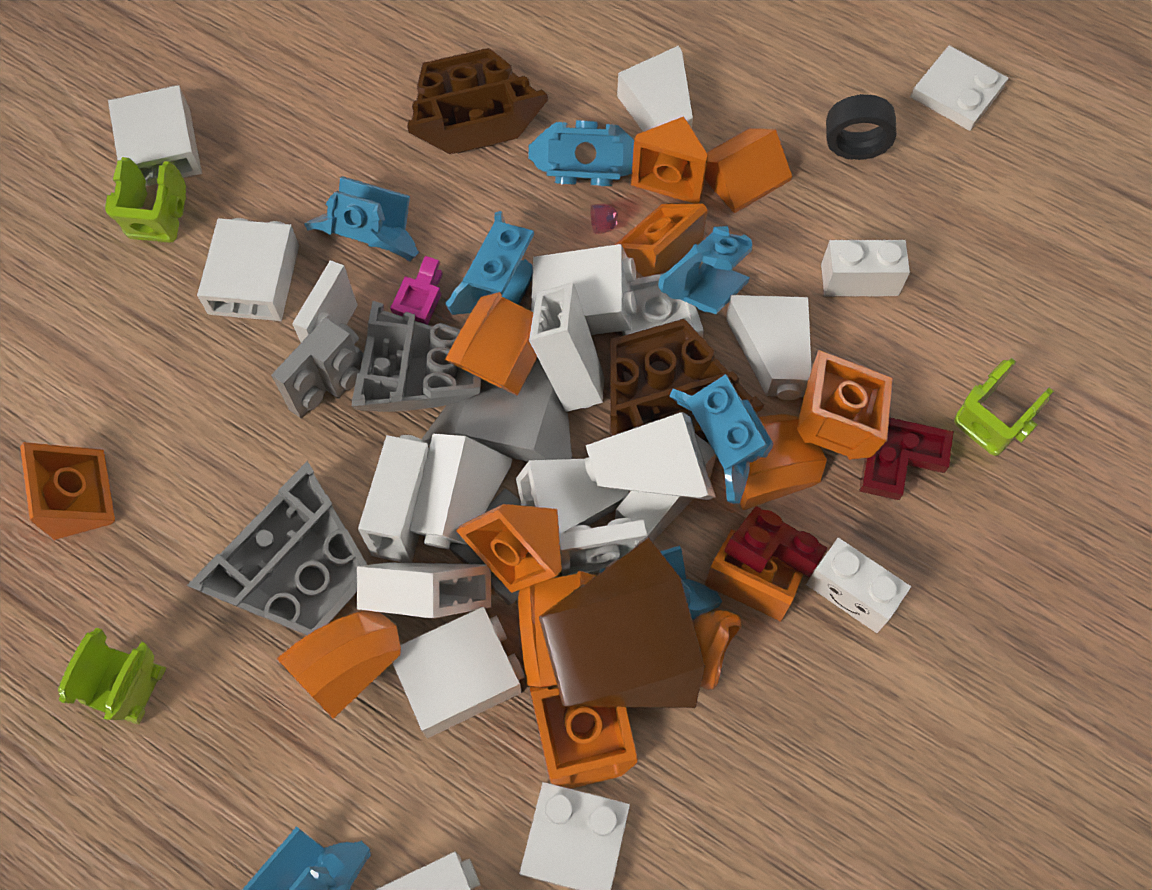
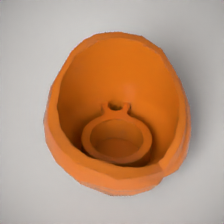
M715 610L714 612L702 613L693 620L705 665L700 687L706 690H712L717 686L726 649L741 627L739 615L729 611Z

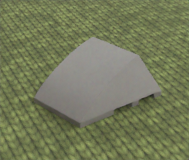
M372 301L368 320L367 340L360 374L357 373L352 407L362 411H409L449 405L480 394V377L445 361L461 330L442 323L432 327L415 321V314L405 312L402 317L384 311V304Z
M537 359L518 396L481 378L480 394L464 401L446 405L421 439L430 446L433 433L467 436L509 458L527 462L529 460L572 459L568 412L562 406L539 359Z
M306 461L278 490V494L187 586L292 630L309 635L313 631L327 625L357 592V566H364L367 563L348 530L345 529L328 495L325 494L315 477L309 462Z

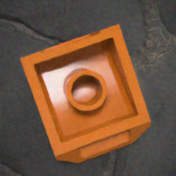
M500 292L481 297L458 334L445 361L518 396L538 359L529 342L533 312L502 297Z
M818 350L804 394L797 428L804 443H813L845 455L849 460L872 457L887 441L893 378Z
M788 414L759 417L773 441V448L767 457H761L750 463L748 479L740 501L743 511L815 486L821 482L827 459L820 446L813 443H804L797 430L799 417Z
M579 571L577 574L547 579L523 588L518 592L520 634L528 686L543 688L557 685L539 616L579 586L588 583L596 575Z
M365 610L334 620L313 631L292 645L277 660L334 719L400 656L401 646L397 626L381 612Z
M557 685L543 688L529 686L551 784L569 789L621 777L638 763L626 707L563 706Z

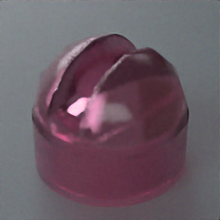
M591 205L590 217L594 234L607 233L616 227L618 213L611 205Z

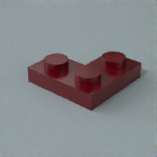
M889 417L887 441L872 457L864 459L859 492L900 500L904 493L908 465L945 473L950 464L954 431Z
M755 506L730 538L724 552L760 574L772 556L810 578L826 552L827 547L820 544L812 534L798 531L783 522L776 513Z

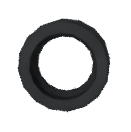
M866 94L850 96L837 102L828 111L826 118V141L829 149L837 156L851 160H864L881 155L893 146L897 136L896 114L894 106L886 99ZM859 123H871L878 126L865 132H849L844 130V128Z

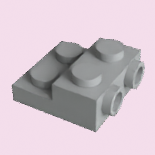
M325 317L271 375L288 409L299 418H302L308 410L315 409L322 401L326 391L339 399L346 390H350L355 386L357 373L360 374L363 352L354 345L359 340V337L347 325L341 323L338 326Z

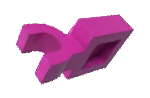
M425 256L416 279L404 277L390 307L393 314L403 317L405 312L415 314V321L426 325L429 324L442 295L440 288L436 287L443 275V272L438 270L439 260Z

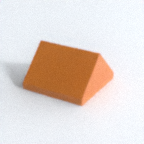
M684 116L636 134L633 149L631 185L693 204H700L708 154Z
M749 128L707 152L708 159L704 179L733 213L740 211L790 182L792 179V174L776 129Z
M661 204L615 245L622 244L627 257L633 258L636 271L643 277L666 273L691 250L694 244L698 245L703 240L708 210L705 204Z
M27 442L21 444L20 449L29 518L38 528L53 540L111 525L115 521L103 449Z
M502 504L460 525L456 530L511 593L553 578L562 570L557 509Z
M731 529L710 567L705 586L781 622L795 597L803 573L772 556L760 574L724 552V549L736 532Z

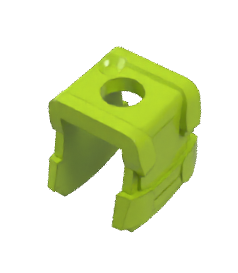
M122 157L117 162L113 181L116 183L115 193L111 192L110 195H107L106 213L117 222L123 233L130 239L174 242L178 235V218L183 215L186 200V183L180 171L170 161H164L162 166L159 165L158 190L153 210L140 209L143 207L148 193L146 190V180L133 160L128 157Z
M1013 358L1002 360L988 375L989 378L983 385L974 386L954 418V423L960 430L993 456L1000 455L1015 438L1022 443L1038 426L1033 419L1048 403L1049 397L1054 392L1049 387L1011 428L988 411L981 404L998 388L1016 364Z
M95 628L94 631L87 632L72 656L58 688L59 701L64 704H74L77 699L85 706L104 712L105 716L103 719L126 720L140 725L145 714L144 708L157 681L162 679L167 668L153 663L154 654L147 644L142 641L136 649L134 648L130 654L108 647L105 643L107 636L102 629Z

